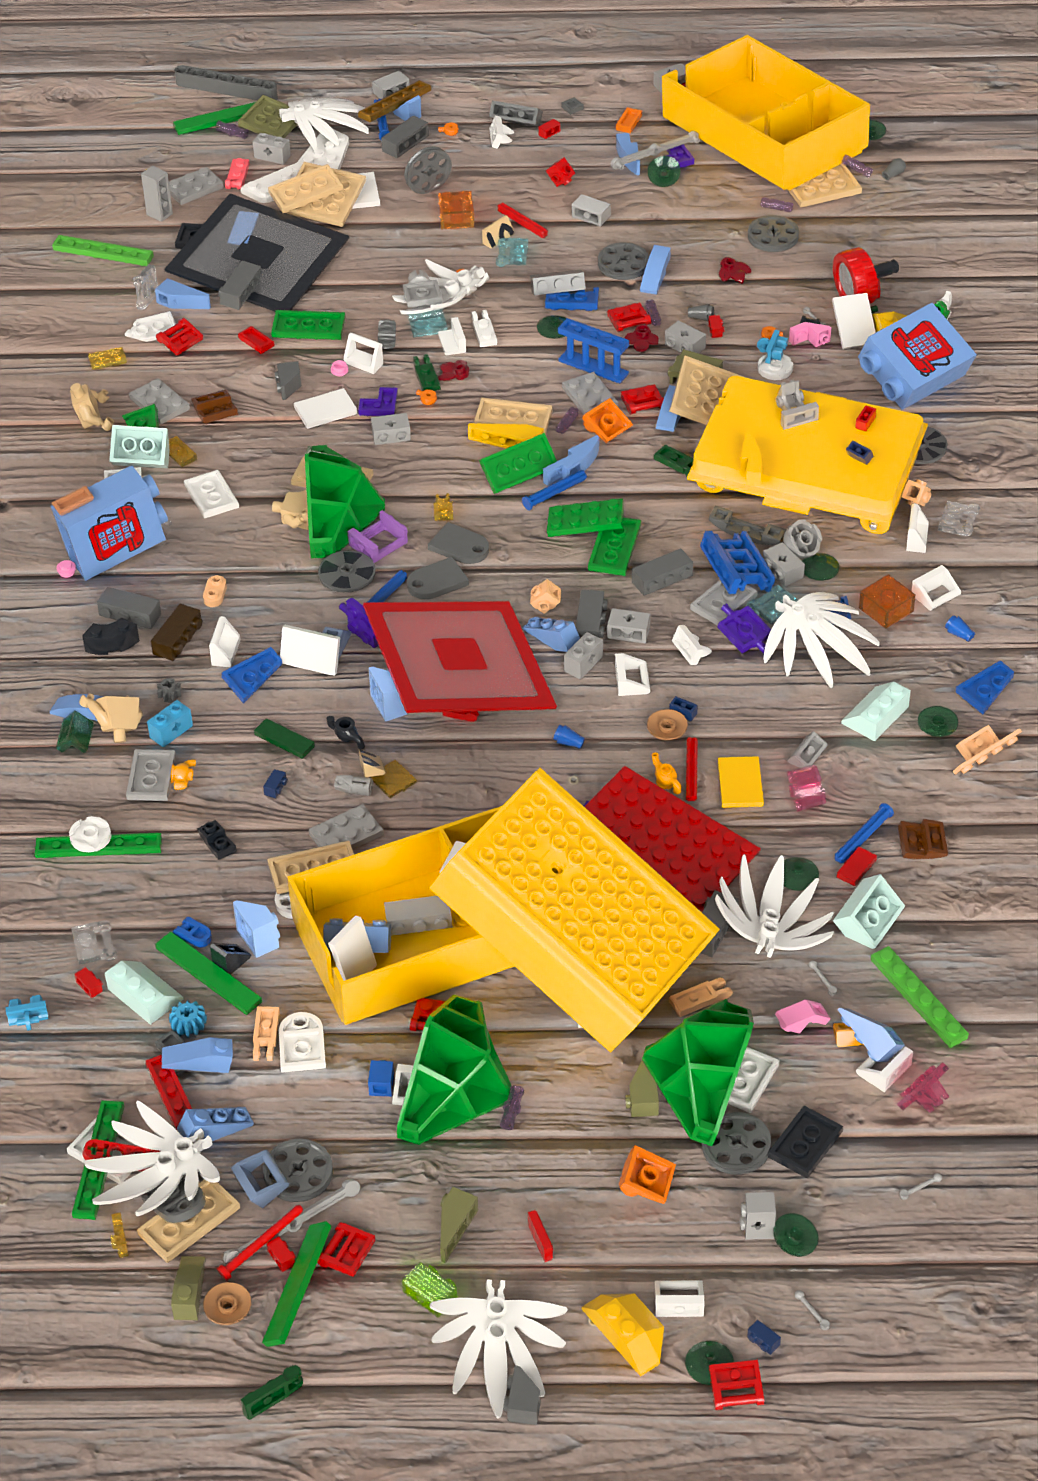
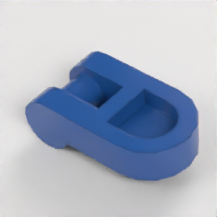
M186 917L182 921L183 924L173 930V933L180 939L196 947H205L212 940L210 929L191 917Z

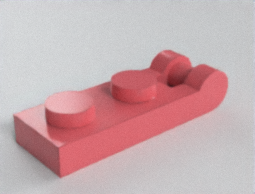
M237 158L232 160L228 177L225 180V189L237 188V190H241L249 169V159Z

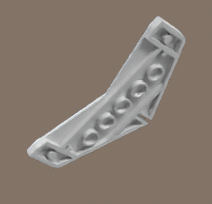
M332 129L339 139V146H337L320 133L316 138V150L310 145L297 163L248 182L241 187V193L260 203L272 202L274 200L268 192V187L296 177L303 162L321 166L328 164L330 168L340 170L349 146V137Z

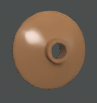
M670 709L654 712L647 721V728L650 734L662 740H674L681 737L686 732L688 725L683 714Z
M232 1282L218 1284L206 1294L203 1301L204 1312L216 1324H235L244 1319L251 1309V1296L247 1289L240 1284Z

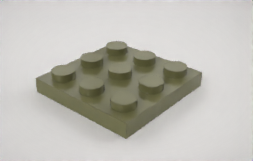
M262 95L238 120V126L257 134L266 133L285 138L297 126V123L294 120L282 122L279 109H288L289 106L265 95Z

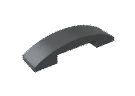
M716 505L709 516V521L722 531L734 536V533H738L740 536L742 531H746L753 543L779 544L786 531L784 528L769 523L764 528L732 517L733 511Z

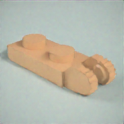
M720 977L670 996L669 1003L678 1016L682 1017L729 998L733 991L729 987L723 989L726 981Z
M257 1006L253 1035L254 1061H259L260 1046L268 1047L266 1051L267 1061H273L280 1015L279 1007Z

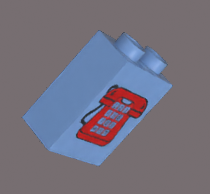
M930 303L869 336L858 358L860 359L862 369L867 374H872L882 385L884 395L889 400L895 401L903 410L966 375L977 354L937 307Z
M132 465L88 487L94 496L93 501L63 516L59 515L53 505L50 506L69 559L75 563L76 569L85 581L166 540L161 524L167 522L168 518L162 505L158 501H153L154 497L160 495L158 487L151 475L148 474L141 477Z

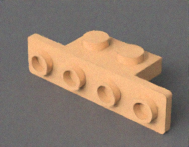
M987 725L959 742L956 747L966 762L959 765L953 771L956 775L961 771L964 774L973 768L972 764L975 762L979 765L988 759V754L992 753L995 755L1003 750L1002 746L1004 744L1012 745L1018 740L1017 736L1022 731L1019 728L999 740L991 727Z

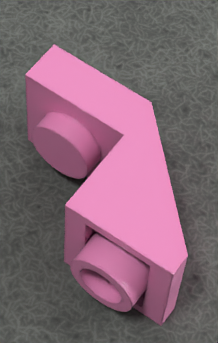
M804 322L790 328L789 342L792 345L808 340L815 347L830 342V326Z
M803 1000L775 1013L782 1029L787 1032L792 1031L796 1033H801L809 1022L826 1025L831 1019L821 1003L810 1000Z

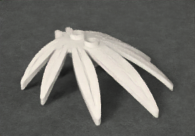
M330 97L308 98L288 102V109H279L282 122L294 120L314 150L317 149V144L312 126L335 145L339 146V139L335 132L322 118L369 134L368 127L347 114L337 112L358 113L365 108L354 104L350 100Z
M426 259L427 266L437 276L441 277H429V279L437 280L442 303L423 305L418 308L400 310L401 314H417L440 310L453 305L466 294L469 296L477 290L476 287H480L489 280L488 273H485L483 267L477 268L475 265L471 270L465 269L457 273ZM392 295L394 301L407 303L405 295Z
M815 592L803 596L797 602L790 600L787 595H784L783 603L776 602V610L784 613L777 619L770 631L764 652V663H767L786 630L783 656L786 676H789L795 655L796 630L799 629L811 659L828 686L832 688L833 678L825 651L816 636L818 635L835 651L868 676H870V669L858 649L844 633L831 623L879 646V641L854 621L830 612L841 611L859 615L857 609L846 604L833 602L832 600H839L838 595Z
M745 855L741 859L739 885L746 915L732 896L723 877L721 876L719 883L727 906L718 894L715 897L716 904L723 917L735 931L748 940L757 943L758 946L755 950L757 954L760 953L763 947H766L767 957L770 958L774 949H806L828 940L834 933V931L808 936L824 926L832 918L834 912L786 932L797 922L807 908L819 878H816L797 897L778 923L784 883V857L782 855L776 862L765 885L760 901L759 916L757 915L756 902Z
M140 1101L136 1102L137 1108L146 1124L157 1135L117 1121H112V1127L117 1133L133 1144L160 1152L113 1156L84 1161L87 1168L108 1173H126L146 1169L93 1198L92 1201L95 1205L112 1204L133 1199L163 1183L135 1212L136 1216L148 1213L166 1201L179 1185L183 1175H186L184 1189L188 1200H192L198 1191V1172L208 1182L215 1183L220 1181L219 1172L216 1167L200 1154L203 1149L212 1146L211 1137L207 1136L205 1138L201 1128L195 1132L194 1136L189 1138L183 1137L166 1120Z
M487 1280V1299L449 1298L430 1303L431 1309L442 1314L461 1315L467 1313L443 1326L434 1334L431 1341L433 1343L446 1342L460 1336L471 1326L474 1325L476 1327L458 1360L452 1392L457 1394L467 1381L476 1363L482 1341H484L483 1365L486 1390L496 1418H500L507 1389V1353L505 1342L508 1343L515 1365L523 1369L539 1388L540 1396L544 1397L545 1390L538 1369L527 1347L514 1328H519L525 1335L539 1343L563 1348L566 1342L547 1327L527 1317L552 1318L565 1314L568 1309L563 1306L540 1301L505 1300L503 1294L505 1280H500L499 1289L496 1292V1297H494V1288L491 1285L492 1280Z

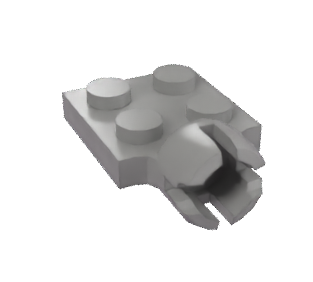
M416 270L411 272L408 277L409 283L403 284L408 308L442 303L437 280H430L428 274L423 270H419L420 274H417Z

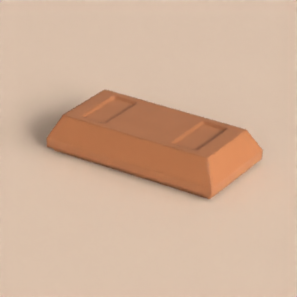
M84 486L52 502V505L59 515L63 516L93 501L94 496Z

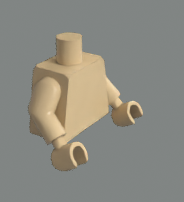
M73 384L70 388L72 405L83 428L101 425L105 431L111 430L114 420L107 417L102 421L97 400L100 403H104L110 398L106 396L108 391L102 389L97 393L94 390H90L87 384Z
M306 489L301 492H288L283 502H273L272 511L281 513L283 524H287L292 528L298 527L309 530Z
M88 694L87 697L82 695L79 700L80 705L89 708L101 725L102 731L113 732L114 743H125V732L135 730L143 716L139 707V697H129L128 695L126 697L104 696L95 701L93 700V694Z

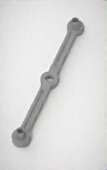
M691 131L686 136L659 145L654 143L648 149L621 158L615 157L611 161V167L615 170H622L624 164L650 155L656 156L662 151L688 142H695L697 144L700 142L699 134L696 131Z
M354 1179L343 1181L340 1189L304 1209L294 1219L293 1225L288 1224L271 1240L288 1231H298L306 1220L347 1196H356L360 1191V1184ZM257 1238L238 1249L225 1251L224 1263L227 1265Z

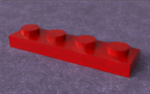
M162 1055L145 1060V1063L172 1124L177 1130L186 1109H192L174 1069L162 1068Z

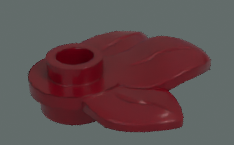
M725 257L720 262L719 277L723 282L732 278L742 284L745 274L751 273V268L746 263L735 261L733 258Z
M638 325L634 332L628 333L624 337L629 340V344L634 345V349L638 352L646 351L650 344L657 345L659 343L658 336L651 333L647 325Z
M457 360L454 363L445 362L441 364L440 369L443 373L438 377V380L448 381L454 378L463 380L467 378L470 371L465 360Z

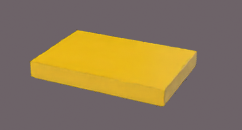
M759 756L719 757L718 771L722 808L762 807L764 800Z

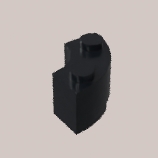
M119 618L110 624L100 625L93 623L82 635L85 652L95 655H108V652L117 650L123 652L140 641L137 624L123 618Z

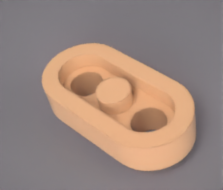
M214 575L207 580L203 593V600L206 606L217 607L222 604L227 589L226 579L223 576Z

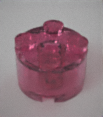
M816 765L787 771L788 781L792 783L788 788L791 797L796 798L794 803L797 812L826 804L825 790L822 788L820 782L822 779Z

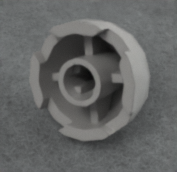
M805 519L794 522L786 529L783 543L799 559L811 557L820 550L822 536L815 524H810Z

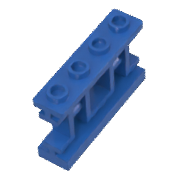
M705 531L700 547L729 594H736L738 588L740 591H744L746 584H757L760 590L771 591L775 583V576L746 531H742L740 536L738 533H734L733 539L721 540L719 535L714 534L712 531ZM734 560H742L744 563H735Z

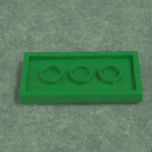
M276 310L271 335L275 338L341 340L345 323V312Z
M545 433L482 458L479 462L493 493L497 494L542 475L543 469L557 462Z
M623 498L549 507L548 537L621 529L624 513Z
M623 517L621 529L599 531L588 563V571L626 576L641 527V520Z

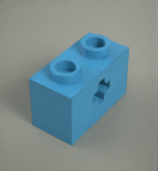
M176 700L149 719L147 724L150 739L164 748L193 726L191 709Z

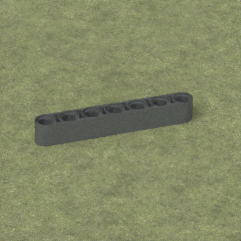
M185 65L177 66L174 69L176 85L180 87L251 100H258L262 95L278 100L277 84L273 81Z

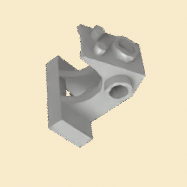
M793 379L790 380V383H781L776 397V404L782 409L781 426L784 430L817 421L819 418L817 402L806 405L802 402L804 401V395L799 390V380L794 381Z

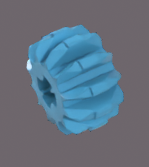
M187 1000L184 1004L179 1002L178 1007H172L169 1014L172 1030L177 1032L179 1036L186 1034L188 1038L190 1034L198 1035V1030H204L207 1021L205 1009L197 1001L190 1003Z

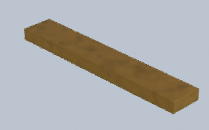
M419 80L359 111L358 117L372 122L397 109L412 98L430 92L431 85Z

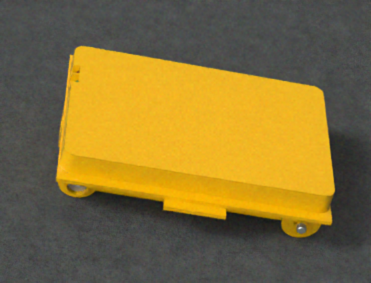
M732 376L727 380L722 397L719 398V404H716L694 452L693 465L687 480L697 482L701 489L710 493H717L725 488L764 497L762 505L808 515L811 508L859 518L862 527L874 534H882L888 531L928 427V423L923 422L922 416L848 400L847 398L801 390L804 395V401H802L804 405L817 402L819 418L817 421L784 430L781 426L782 409L776 404V397L781 385L740 376ZM865 405L876 408V418L866 432L855 428L856 419ZM746 431L751 432L760 449L762 458L761 486L746 485V471H741V454ZM852 441L872 451L874 457L867 465L848 455L846 448Z

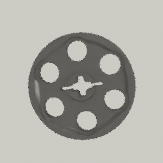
M430 146L419 150L406 165L404 177L407 185L419 194H427L439 189L447 181L451 173V159L439 147ZM434 152V156L428 159V156ZM442 159H445V162L442 165H439V162ZM420 161L419 166L414 167L415 163ZM442 173L441 178L436 180L437 175ZM414 176H417V179L411 182V179ZM425 182H428V185L425 188H422V185Z
M768 215L757 218L748 228L749 242L754 247L763 251H785L795 246L799 239L797 224L783 216Z
M626 242L614 243L600 251L598 267L604 275L610 278L631 280L644 274L649 255L639 245Z
M732 1112L724 1114L721 1125L730 1123L733 1127L729 1130L719 1128L716 1139L720 1141L719 1144L709 1146L702 1143L705 1159L715 1169L733 1175L750 1173L760 1168L767 1161L768 1151L771 1149V1135L767 1126L757 1117L747 1113ZM752 1124L756 1128L753 1131H746L744 1126ZM757 1141H763L766 1145L763 1148H756L753 1144ZM722 1155L730 1158L725 1163L719 1162L717 1159ZM743 1157L753 1159L749 1164H744L740 1160Z
M291 1139L278 1144L269 1152L289 1183V1186L277 1196L278 1198L289 1202H304L319 1196L329 1186L333 1176L332 1160L328 1151L319 1143L308 1139ZM305 1147L309 1149V1152L305 1155L297 1153L299 1148ZM278 1155L287 1156V1159L283 1162L275 1160ZM322 1159L326 1161V1164L322 1167H317L314 1165V1162ZM264 1162L263 1174L265 1184L268 1187L277 1183V1181L270 1179L272 1173ZM315 1178L322 1181L317 1186L309 1184L310 1180ZM290 1186H298L300 1188L296 1193H289L287 1191Z

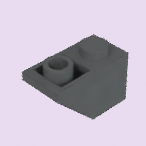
M298 361L278 363V371H274L277 392L281 393L282 400H286L302 386Z
M515 1366L513 1375L508 1377L507 1390H510V1395L505 1396L503 1411H507L509 1422L537 1425L541 1405L540 1390L520 1366Z

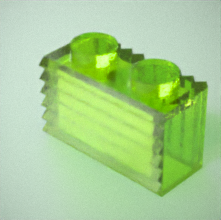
M419 1262L402 1279L404 1294H407L408 1297L421 1304L422 1307L437 1318L442 1313L431 1309L430 1303L443 1299L457 1298L455 1283L449 1278H442L431 1265L426 1266Z

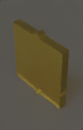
M396 760L383 766L385 769L384 775L369 777L373 778V783L389 798L400 792H405L408 787L417 783V779Z

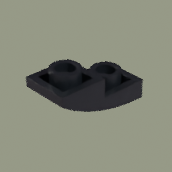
M216 820L207 822L197 828L201 838L218 860L237 852L236 845L226 836L225 829Z

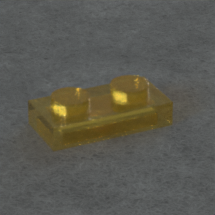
M123 347L88 354L92 370L127 363Z
M177 436L169 439V456L181 467L197 460V454Z

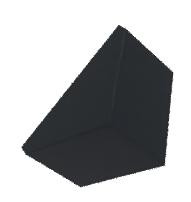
M211 943L210 945L212 962L230 975L251 957L250 953L237 944Z

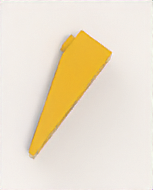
M469 423L468 425L469 440L506 449L544 433V428L528 424Z

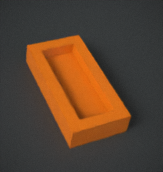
M627 107L616 123V130L631 133L642 117V110Z

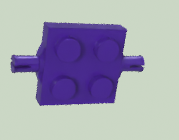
M352 597L346 601V604L344 602L341 603L339 609L347 615L349 631L352 634H356L364 643H368L373 648L379 646L363 605Z
M727 603L724 604L721 610L726 613L727 617L718 623L717 628L742 654L754 647H757L764 654L766 645L763 641L768 639L771 629L749 606L733 611Z

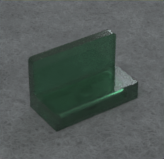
M76 710L73 711L62 721L56 749L64 752L70 746H74L85 753L88 750L94 723Z

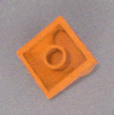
M610 398L582 417L585 429L589 432H595L605 443L633 426V423Z
M635 1145L625 1161L619 1182L620 1189L627 1196L634 1197L640 1195L664 1204L668 1196L676 1164Z

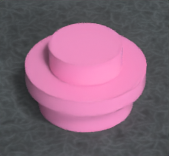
M342 360L333 362L331 373L336 376L347 374L348 366L346 362Z
M64 560L57 565V572L60 576L68 578L74 575L76 570L74 562Z

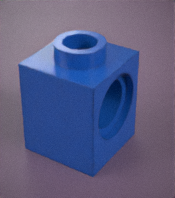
M371 1060L368 1078L369 1096L392 1097L394 1082L393 1061Z

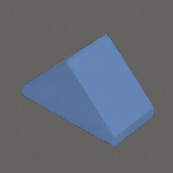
M418 95L394 110L393 113L404 121L412 116L421 118L420 96Z

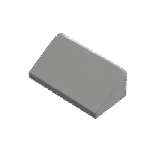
M812 731L804 738L787 762L808 771L828 744L817 733Z

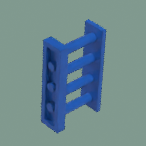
M568 318L558 327V334L567 337V350L559 357V362L589 373L595 372L597 376L619 384L628 376L629 371L620 368V357L629 347V340ZM574 339L582 342V354L574 351ZM589 345L598 348V360L589 357ZM605 350L613 353V365L605 363Z

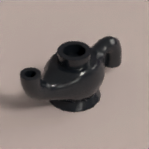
M334 716L326 718L328 726L334 730L335 735L341 741H355L358 749L362 750L365 748L364 741L358 734L352 718L341 717L336 722Z

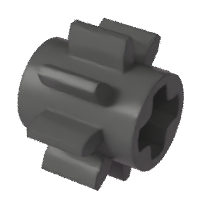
M166 678L162 680L161 684H157L158 698L163 697L164 702L172 703L178 697H181V683H176L174 679Z

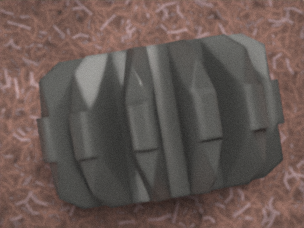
M385 319L380 320L378 323V342L382 343V348L384 349L395 347V320Z

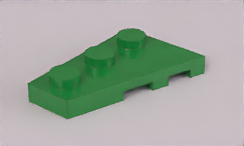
M155 404L122 415L127 426L159 428L158 408Z

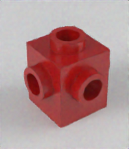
M565 157L551 165L546 170V173L556 187L561 184L565 186L571 182V177L575 174V171Z

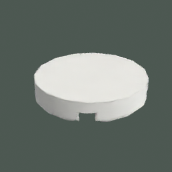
M767 354L758 361V372L767 379L782 380L792 374L793 362L784 354L781 361L772 359L770 364L765 363Z
M93 816L87 817L83 821L82 819L76 821L69 831L71 844L82 852L98 851L104 848L112 837L107 821Z

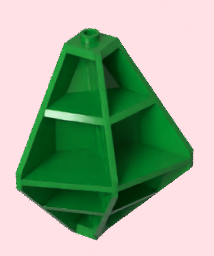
M327 445L308 446L305 452L310 553L311 559L326 558L333 553L341 551L349 544L348 531L355 528L359 532L363 531L380 515L379 512L381 510H385V498L378 493L359 465L330 449Z
M453 995L429 1015L422 1032L398 1120L397 1138L419 1145L509 1103L514 1089L494 1048L486 1026L481 1001Z
M727 999L721 1000L683 1019V1022L655 1043L646 1046L642 1057L643 1062L689 1138L709 1146H713L754 1025L751 1009L730 1003Z

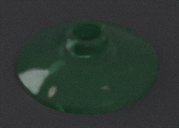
M869 119V140L883 137L886 134L885 125L877 120Z
M659 156L651 161L647 172L650 181L654 185L669 187L678 181L681 169L679 163L674 158Z
M559 315L546 316L538 322L537 331L540 335L550 339L565 337L558 334V327L567 318Z
M816 553L802 560L805 564L804 575L813 580H829L839 572L838 561L829 554Z
M931 706L920 712L918 726L928 735L944 737L956 731L958 717L952 710L946 707Z
M792 857L784 860V887L795 891H802L816 878H819V870L812 861L802 857Z
M795 1213L784 1214L777 1219L773 1227V1236L777 1245L784 1252L792 1256H807L818 1245L819 1237L815 1226L802 1215Z
M703 1341L690 1348L685 1358V1367L688 1374L695 1381L711 1385L709 1365L734 1362L730 1350L723 1344L715 1341ZM707 1357H712V1358H714V1359L708 1360V1359H706V1358H707Z

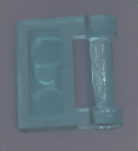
M499 239V253L496 258V265L499 267H503L506 264L526 265L528 239ZM507 247H510V256H505Z
M443 309L407 314L413 338L435 335L439 331L448 330Z
M776 585L771 588V591L757 600L748 602L747 606L772 624L784 613L776 610L777 601L783 603L784 595H787L790 600L795 602L798 599L781 586Z

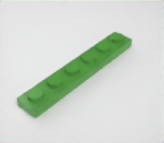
M58 235L52 244L55 251L140 266H148L154 257L151 250Z
M890 946L871 955V961L949 1048L968 1039L969 1033Z

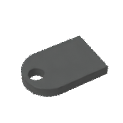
M447 522L428 543V550L448 558L452 557L460 563L475 564L483 561L488 556L489 543L484 536Z
M452 557L413 571L407 578L409 593L418 599H433L469 585V579Z
M183 1175L171 1196L157 1208L153 1209L154 1212L167 1222L178 1223L186 1221L197 1215L205 1206L206 1198L200 1187L192 1200L186 1198L184 1189L186 1175ZM161 1183L160 1185H158V1186L155 1187L154 1189L150 1190L149 1192H147V1193H145V1194H142L141 1197H142L143 1202L145 1203V1201H146L163 1183Z

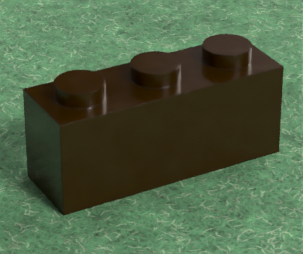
M179 604L151 639L153 655L174 661L182 653L185 645L191 641L195 632L201 628L203 620L201 619L200 610Z

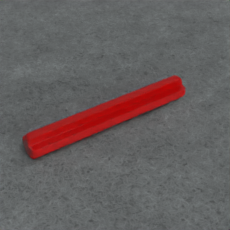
M503 202L498 204L497 207L500 213L507 215L508 218L541 238L548 236L546 228Z
M696 737L687 738L686 800L688 802H695L697 800L698 739Z

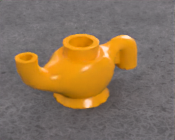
M652 753L656 784L663 789L673 788L674 794H680L681 784L677 780L675 769L670 764L661 763L658 753Z
M187 760L176 766L172 764L171 784L174 783V790L185 789L188 782L193 781V768L189 767H196V760Z

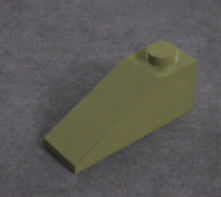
M641 1060L629 1085V1095H625L626 1109L630 1108L631 1117L658 1116L657 1083L643 1060Z
M452 1187L450 1192L443 1196L440 1203L442 1207L440 1251L441 1262L443 1263L447 1262L478 1212V1197L455 1187Z
M182 1256L172 1293L171 1307L174 1320H198L206 1257Z

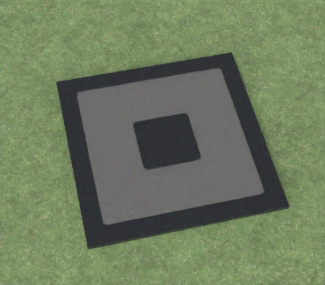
M229 194L165 267L164 271L219 291L225 285L227 278L233 274L235 267L241 261H246L261 266V280L246 301L274 312L276 310L291 311L349 240V236ZM250 236L248 243H247V244L244 243V242L247 240V238Z

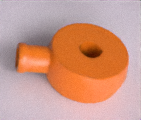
M453 122L446 123L444 127H438L439 132H444L448 136L456 135L459 130L458 125Z
M772 326L764 327L761 331L762 338H769L770 340L774 330L777 329ZM783 331L780 332L779 336L783 337Z
M418 389L416 392L420 396L421 402L425 405H432L437 400L436 392L433 390L421 391Z

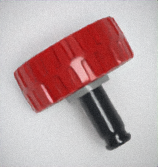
M859 247L839 252L833 260V276L839 296L867 293L869 304L873 303L878 295L877 279L898 273L899 264L894 259L873 265L868 253Z

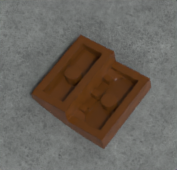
M226 390L191 399L198 416L204 424L238 415L237 408L232 403L231 396Z
M923 819L921 824L905 821L899 823L898 830L903 858L935 859L948 855L943 822Z

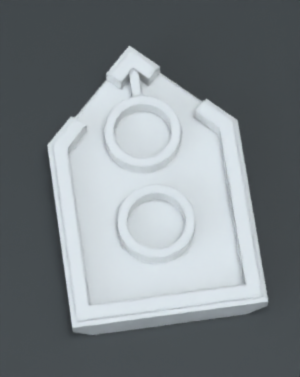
M170 311L140 318L133 323L131 329L125 332V336L145 342L157 340V333L166 331L174 326L176 322Z

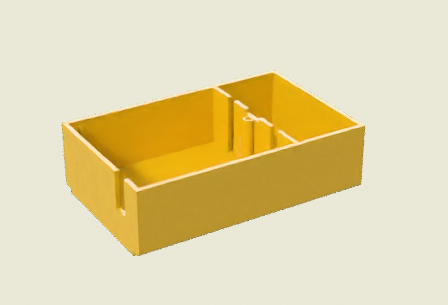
M745 35L686 64V87L678 83V71L676 69L662 76L664 118L689 133L696 131L699 134L698 138L783 190H791L861 154L862 150L868 146L870 104L749 35Z
M541 767L458 851L429 888L610 1053L635 1029L720 930Z
M502 806L287 877L292 919L296 925V930L344 1025L515 967L452 909V928L392 935L391 950L388 953H373L377 966L371 972L345 981L336 967L331 951L328 950L323 940L324 924L330 922L332 918L343 919V922H350L356 915L361 917L364 923H373V920L386 921L384 902L437 896L429 888L439 876L440 870L455 842L467 843Z

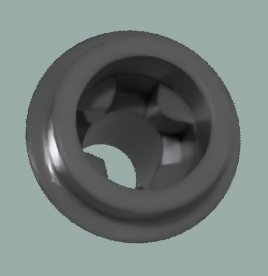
M901 158L893 159L882 172V177L885 180H889L903 173L906 169L905 162Z
M710 304L688 308L689 318L709 321V316L715 315L714 306Z

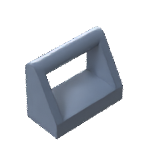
M268 1150L243 1159L231 1167L251 1202L261 1208H264L289 1186L288 1181ZM265 1162L277 1183L261 1189L251 1172Z

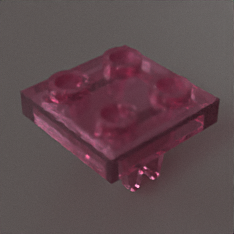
M943 1062L937 1067L934 1065L929 1067L911 1086L900 1094L902 1099L897 1105L904 1110L915 1101L928 1112H933V1106L938 1107L943 1104V1100L940 1097L944 1100L949 1098V1095L938 1080L949 1068Z

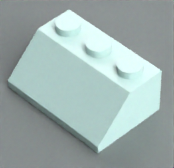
M112 425L109 462L117 466L132 465L134 467L168 468L170 449L167 428Z
M894 681L876 686L841 721V724L876 741L909 707L911 690Z
M879 874L864 878L833 922L845 937L874 949L905 905L882 875Z
M121 960L105 972L108 990L150 1025L184 1000L182 995L141 962Z

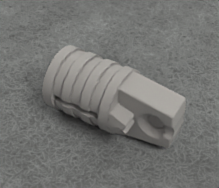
M337 775L334 787L336 790L349 794L370 796L373 788V778Z

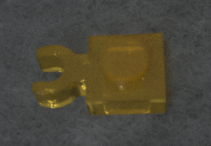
M446 493V497L443 499L439 498V494H436V503H434L435 521L453 520L452 502H450L449 494Z
M121 1212L111 1214L115 1234L110 1235L112 1248L118 1250L119 1258L129 1256Z

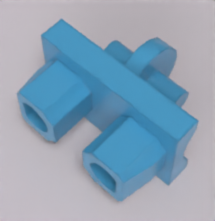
M774 330L770 340L769 338H760L757 342V348L760 352H767L768 354L765 363L770 364L772 359L781 361L783 351L787 348L788 338L779 336V330Z
M41 995L32 996L30 1003L22 1004L20 999H12L9 1001V1007H5L9 1026L26 1025L27 1031L32 1030L31 1024L49 1019L46 1002L43 1001Z

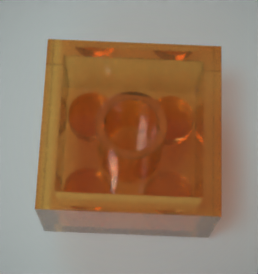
M471 191L438 193L441 230L474 227V208Z
M888 574L860 591L859 609L886 629L914 612L916 594Z

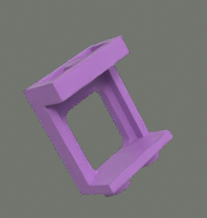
M383 510L379 512L380 520L361 532L355 528L348 531L349 546L369 556L374 563L408 543V530L405 525L400 524ZM384 530L397 538V540L382 549H378V546L369 540Z

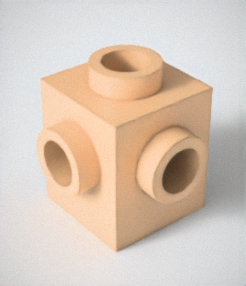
M916 479V482L908 480L902 498L908 500L907 504L909 505L916 503L925 506V503H928L931 498V489L926 487L927 483Z
M548 579L534 586L531 590L530 604L544 614L550 609H554L560 603L561 588Z

